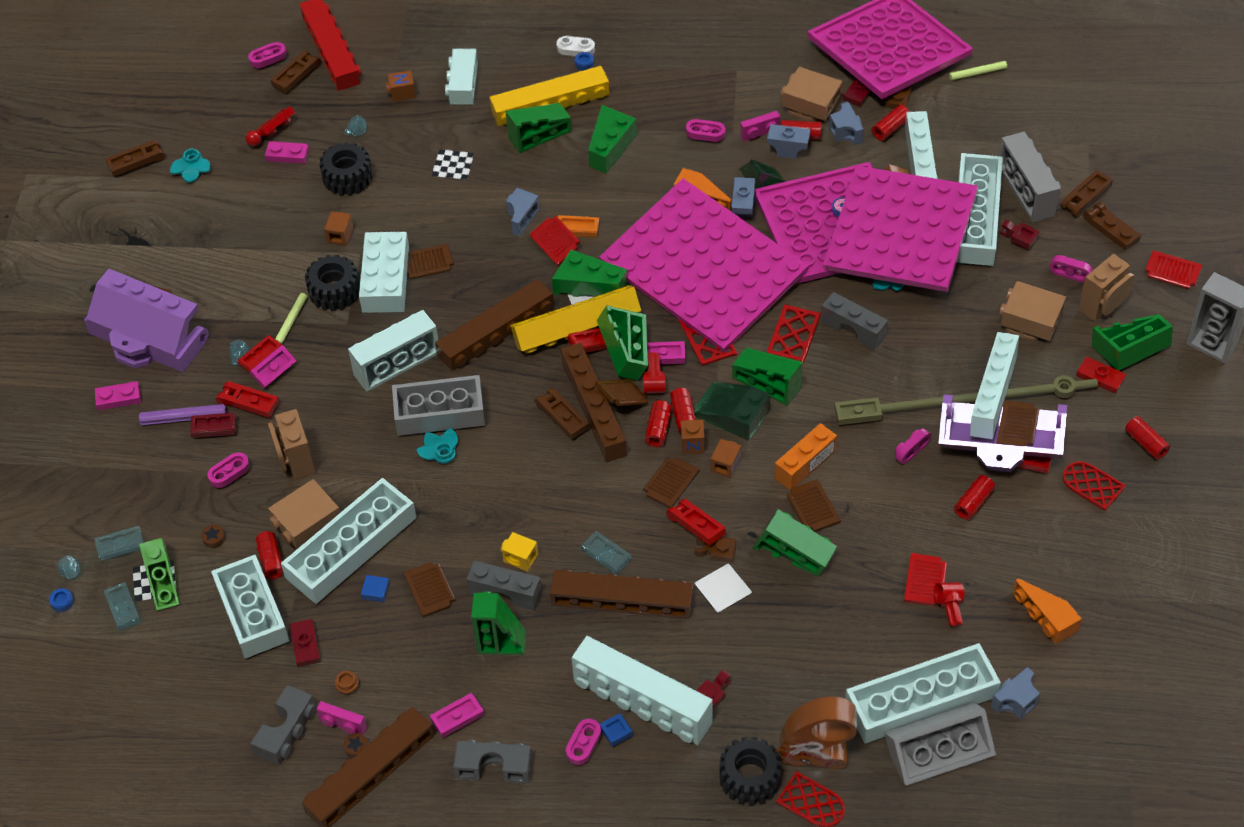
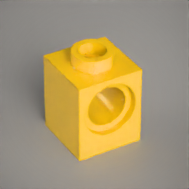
M512 532L509 539H505L501 546L503 562L528 572L538 556L537 542Z

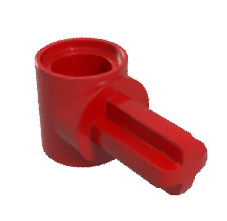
M656 352L648 353L647 372L643 374L644 394L666 393L665 373L660 371V355Z
M960 582L936 583L933 590L934 600L946 609L949 625L951 627L962 625L959 605L964 600L965 592L963 585Z

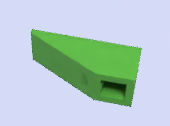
M159 538L139 544L156 610L180 605L164 540Z

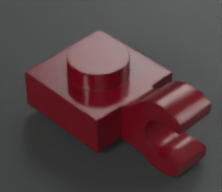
M1009 220L1003 222L1001 226L1003 228L1000 231L1002 236H1011V242L1028 250L1040 233V231L1022 222L1017 226Z
M722 670L717 675L713 683L707 679L696 690L713 699V710L725 698L723 690L731 683V680H729L731 675L725 670Z

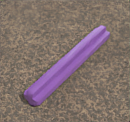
M224 404L141 412L139 413V422L141 425L189 421L191 416L226 413V407Z

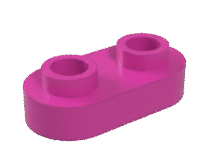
M274 42L251 51L248 57L252 67L262 68L284 59L287 53L283 43Z
M693 119L686 124V134L692 139L719 142L725 138V126L720 122Z
M1063 255L1054 256L1049 265L1050 271L1055 275L1079 282H1084L1085 277L1093 271L1088 263Z
M925 428L915 430L910 439L897 446L895 449V459L903 465L908 463L928 445L932 434Z
M233 453L211 467L208 471L210 484L213 487L222 488L245 474L250 467L248 457L244 453Z
M584 719L577 725L566 746V756L570 763L582 765L590 759L601 737V727L596 720ZM587 732L593 733L591 736H586L585 734ZM577 752L583 753L581 756L574 755Z

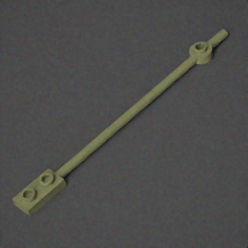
M1062 375L1054 380V384L1008 389L1005 398L1053 392L1060 398H1069L1074 394L1075 390L1098 387L1097 379L1074 381L1073 378ZM978 393L953 395V402H976ZM876 397L835 402L834 408L838 425L882 420V413L942 406L943 397L880 404L879 398Z

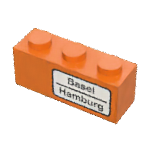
M820 423L775 462L774 478L791 491V488L796 487L836 452L837 435Z

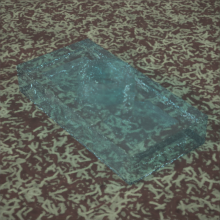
M139 526L94 538L100 561L140 550L139 544L144 543Z
M597 531L581 546L582 551L615 574H618L632 559L631 554Z
M126 582L103 590L118 630L141 622Z

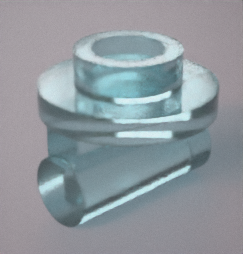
M353 116L349 120L348 126L344 129V133L348 136L350 134L356 136L364 134L367 128L365 119L361 116Z
M237 339L230 342L231 364H238L237 360L250 351L248 345L243 340Z

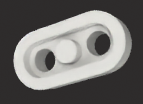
M564 36L557 40V51L562 55L576 56L582 52L593 55L595 43L589 38Z

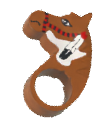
M822 697L797 708L786 720L780 735V746L775 750V752L780 754L782 765L790 764L796 767L815 765L833 770L846 767L847 743L845 741L852 739L857 733L856 706L844 698Z

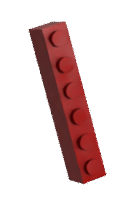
M309 0L300 3L302 18L337 90L340 91L359 85L360 68L358 64H354V56L352 52H348V44L346 40H342V32L340 28H336V20L333 15L330 16L331 12L328 4H324L323 0Z

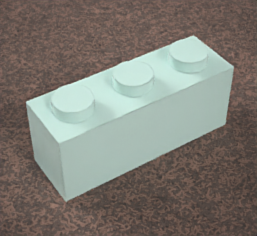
M453 49L452 57H449V68L451 70L447 71V82L449 84L445 85V95L449 96L450 104H473L478 66L476 49Z

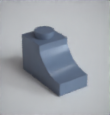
M516 188L513 194L508 196L506 205L508 207V215L513 217L511 220L512 234L520 237L540 208L538 195Z

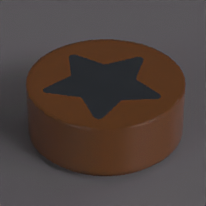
M209 525L203 529L201 538L205 546L216 548L223 544L225 534L219 525Z
M350 734L344 740L345 753L350 758L355 757L368 741L363 734Z

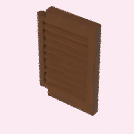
M448 243L408 252L407 275H409L410 279L450 271V266H453Z
M631 379L596 381L594 384L611 403H615L617 406L648 403L647 396Z
M1005 400L996 444L1033 446L1040 409L1034 408V404Z
M667 457L643 488L647 492L646 497L668 508L673 507L700 472V469L677 457L673 459Z
M818 479L791 488V493L787 494L801 523L809 526L814 532L841 523V519Z
M430 562L404 572V576L423 618L450 608V603L456 601L439 563L433 565Z

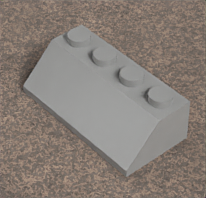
M971 703L884 732L890 756L905 786L996 755L985 709L976 703Z

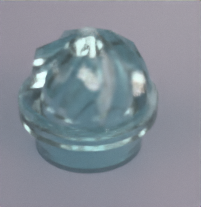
M72 555L63 557L56 564L58 573L67 579L76 577L81 569L79 560L73 558Z

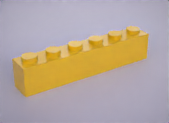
M602 66L490 96L491 111L497 125L502 126L507 124L505 111L560 103L563 108L609 96V80Z
M626 286L510 325L517 349L530 353L536 351L537 346L556 344L557 339L564 337L565 340H568L569 333L597 329L596 326H599L597 319L606 305L640 312L641 308L635 288L633 286Z

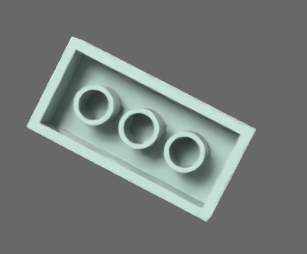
M407 232L365 233L359 291L362 313L404 312L409 252Z
M421 310L348 348L353 374L364 390L368 392L436 356L435 342L438 341L436 325L425 311Z
M256 555L211 571L244 658L289 642L285 625Z

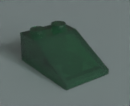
M712 382L694 407L695 417L749 441L770 411L771 395L753 386Z

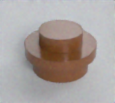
M342 671L335 679V687L342 694L354 692L359 685L357 675L351 671Z

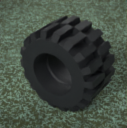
M349 142L344 144L337 143L336 146H330L329 150H325L323 156L320 157L319 165L322 180L326 189L331 190V193H339L342 196L347 194L349 196L352 193H360L361 189L365 190L367 185H370L373 177L368 151L364 150L363 146H358L356 143L349 144Z
M326 255L325 258H318L317 262L313 261L311 267L307 268V273H305L307 291L311 302L316 307L321 306L322 310L330 309V311H335L338 308L341 310L344 309V306L349 307L352 305V301L355 302L357 300L360 282L356 265H354L352 260H348L345 256L341 258L340 255Z
M753 736L752 740L742 737V741L739 742L736 739L732 741V747L727 745L725 753L721 754L720 784L721 786L723 785L724 793H729L731 800L738 799V804L744 805V802H749V806H754V802H758L759 805L765 803V798L770 800L773 798V792L777 793L779 790L782 761H780L779 752H775V747L772 744L768 746V741L765 739L758 741V737ZM744 765H756L764 772L757 777L750 778L741 775L737 770Z

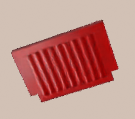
M557 216L552 219L548 217L529 234L557 266L562 264L570 250L577 251V245L580 243V240Z
M1153 250L1145 272L1149 273V278L1189 289L1190 286L1195 287L1202 264Z
M911 553L904 602L934 606L936 603L933 595L934 586L936 583H945L947 562L941 561V557Z

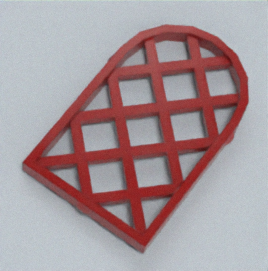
M1073 462L1063 472V481L1067 488L1104 511L1110 507L1126 488L1125 484L1087 462ZM1082 466V470L1075 471L1074 467ZM1095 472L1096 478L1088 479L1087 473ZM1076 474H1084L1085 479L1077 480ZM1066 475H1073L1074 480L1067 481ZM1100 481H1108L1109 486L1101 487ZM1089 482H1097L1098 487L1090 488ZM1078 483H1086L1087 489H1079ZM1114 489H1120L1116 494L1114 493ZM1102 490H1110L1112 496H1104ZM1099 491L1101 497H1092L1091 492ZM1111 499L1106 505L1105 500Z
M797 771L776 801V804L818 827L836 826L843 819L845 813L844 802L840 796ZM796 778L798 785L791 786V784ZM800 778L808 783L801 784ZM811 786L813 793L804 795L802 787ZM815 787L819 788L822 791L816 792ZM799 788L801 795L792 797L791 789ZM788 791L789 798L782 799ZM826 794L828 802L819 803L818 796ZM830 795L837 800L831 801ZM814 797L816 804L807 805L806 798ZM802 799L804 806L796 808L794 800ZM789 801H790L792 807L789 806V805H787V804H785L784 802H789ZM840 803L842 810L835 812L833 804ZM829 805L831 813L823 814L821 807ZM818 808L819 815L811 816L809 809ZM806 810L807 816L799 811ZM833 816L834 822L825 823V817ZM821 818L822 823L815 821V819Z

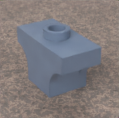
M849 102L842 103L839 112L830 114L829 129L836 142L848 140L855 145L863 143L864 131L859 116H856Z
M770 124L767 144L775 147L777 157L797 159L798 151L808 147L810 129Z
M735 177L732 213L738 217L753 218L755 178Z
M1027 667L1014 679H1007L1001 686V689L993 695L991 707L997 713L1010 711L1022 719L1038 705L1040 692L1032 685L1035 673Z

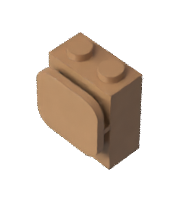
M798 67L795 74H791L787 86H783L781 90L782 106L787 108V112L790 115L807 121H815L817 119L826 121L842 95V81Z
M1112 254L1085 277L1078 310L1096 321L1102 315L1107 316L1130 296L1135 281V275L1129 273L1130 265L1115 254Z
M1017 281L1014 288H1010L1007 293V304L1003 303L999 312V315L1002 316L1001 325L1005 326L1008 333L1019 335V337L1028 340L1042 338L1050 341L1063 313L1066 296Z
M297 409L275 415L276 428L274 429L272 422L268 423V427L282 472L287 471L285 466L287 464L290 466L294 480L315 474L308 442Z
M314 479L268 508L271 516L269 522L275 530L279 529L287 544L292 543L296 549L340 514L339 507Z

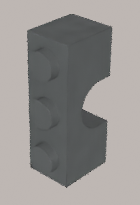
M835 292L822 305V323L838 331L844 324L851 326L857 333V341L874 350L887 336V319Z
M475 560L466 579L470 595L485 591L503 593L512 600L513 606L535 611L542 593L541 579L538 576Z
M289 685L286 686L275 704L279 716L287 720L279 727H270L262 724L251 742L254 755L279 766L284 758H288L296 738L299 739L301 737L304 725L308 719L314 716L316 711L313 695Z
M475 740L457 741L453 767L456 779L480 780L482 769L488 764L494 763L503 767L504 782L529 784L532 761L531 746L523 743H514L513 745L502 744L497 741L489 743L477 742Z

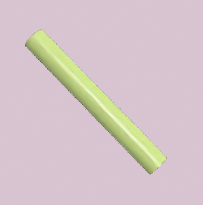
M1002 61L949 73V78L953 81L1007 69V63Z
M300 293L275 338L281 344L308 298L305 293Z

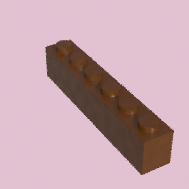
M537 278L436 341L437 356L451 371L462 367L475 356L481 355L491 346L498 344L502 339L513 334L510 325L549 312L554 307L553 293Z
M582 343L561 348L562 366L605 462L626 457L625 437L606 396L594 385L598 378Z
M554 570L550 599L551 606L690 619L693 583L665 581L660 578L644 579L637 576L623 577L615 574L602 575L593 572L581 573L570 570Z
M411 707L407 712H402L391 726L382 729L377 738L371 743L365 744L355 757L344 762L340 770L334 775H329L318 789L306 795L304 801H302L305 813L319 827H331L434 737L432 724L414 707Z

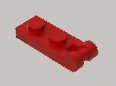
M230 381L225 382L222 393L220 392L215 398L219 404L230 405L268 418L271 417L280 402L278 396Z
M687 499L678 502V506L671 507L666 511L668 518L672 522H678L709 546L726 534V527Z

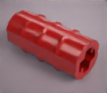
M904 105L897 106L871 128L872 134L879 141L885 140L894 131L899 129L900 126L905 124L906 112L910 111Z
M802 120L781 121L782 126L810 129L809 139L821 140L822 122Z
M677 388L670 393L671 406L673 407L675 423L679 433H681V421L696 420L692 399L690 398L689 390L686 388Z
M658 400L653 402L649 412L650 417L647 421L648 426L645 430L644 440L651 447L663 446L667 436L672 407L666 401Z
M1140 416L1132 418L1126 424L1124 430L1156 460L1163 458L1169 452L1170 444Z
M985 475L978 476L972 482V485L965 490L964 495L959 498V501L954 506V512L960 518L970 520L977 513V510L984 505L985 500L990 497V494L995 489V483Z
M261 532L255 538L256 549L259 553L258 558L261 561L260 567L266 579L275 580L284 574L281 566L283 560H281V552L278 548L279 543L274 532Z

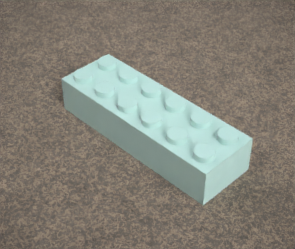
M961 153L958 182L978 185V192L957 263L994 265L1003 157Z
M381 478L281 562L285 578L317 604L416 519L414 503L385 479Z
M589 636L585 637L572 656L574 682L579 687L594 691L600 698L615 702L621 709L636 713L642 720L652 721L666 732L671 731L679 735L687 743L692 742L699 745L712 725L713 699Z
M980 643L846 689L845 699L851 701L856 706L857 729L864 744L885 737L884 732L971 703L979 704L993 699V695L999 691L1001 682Z

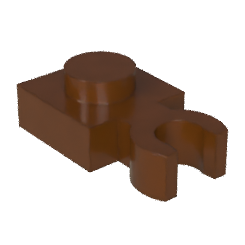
M721 537L710 546L701 539H696V545L703 546V548H695L696 556L703 557L710 554V560L733 563L736 538Z

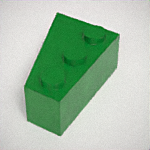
M560 103L505 111L508 139L519 154L572 132L571 117Z
M601 106L588 149L589 167L607 174L637 136L636 118L607 106Z
M570 250L552 278L553 295L568 293L573 294L575 297H580V295L596 297L628 286V271L625 268Z
M1160 314L1133 319L1132 323L1120 325V322L1113 323L1112 327L1100 329V326L1093 327L1092 347L1119 371L1171 346L1173 326Z

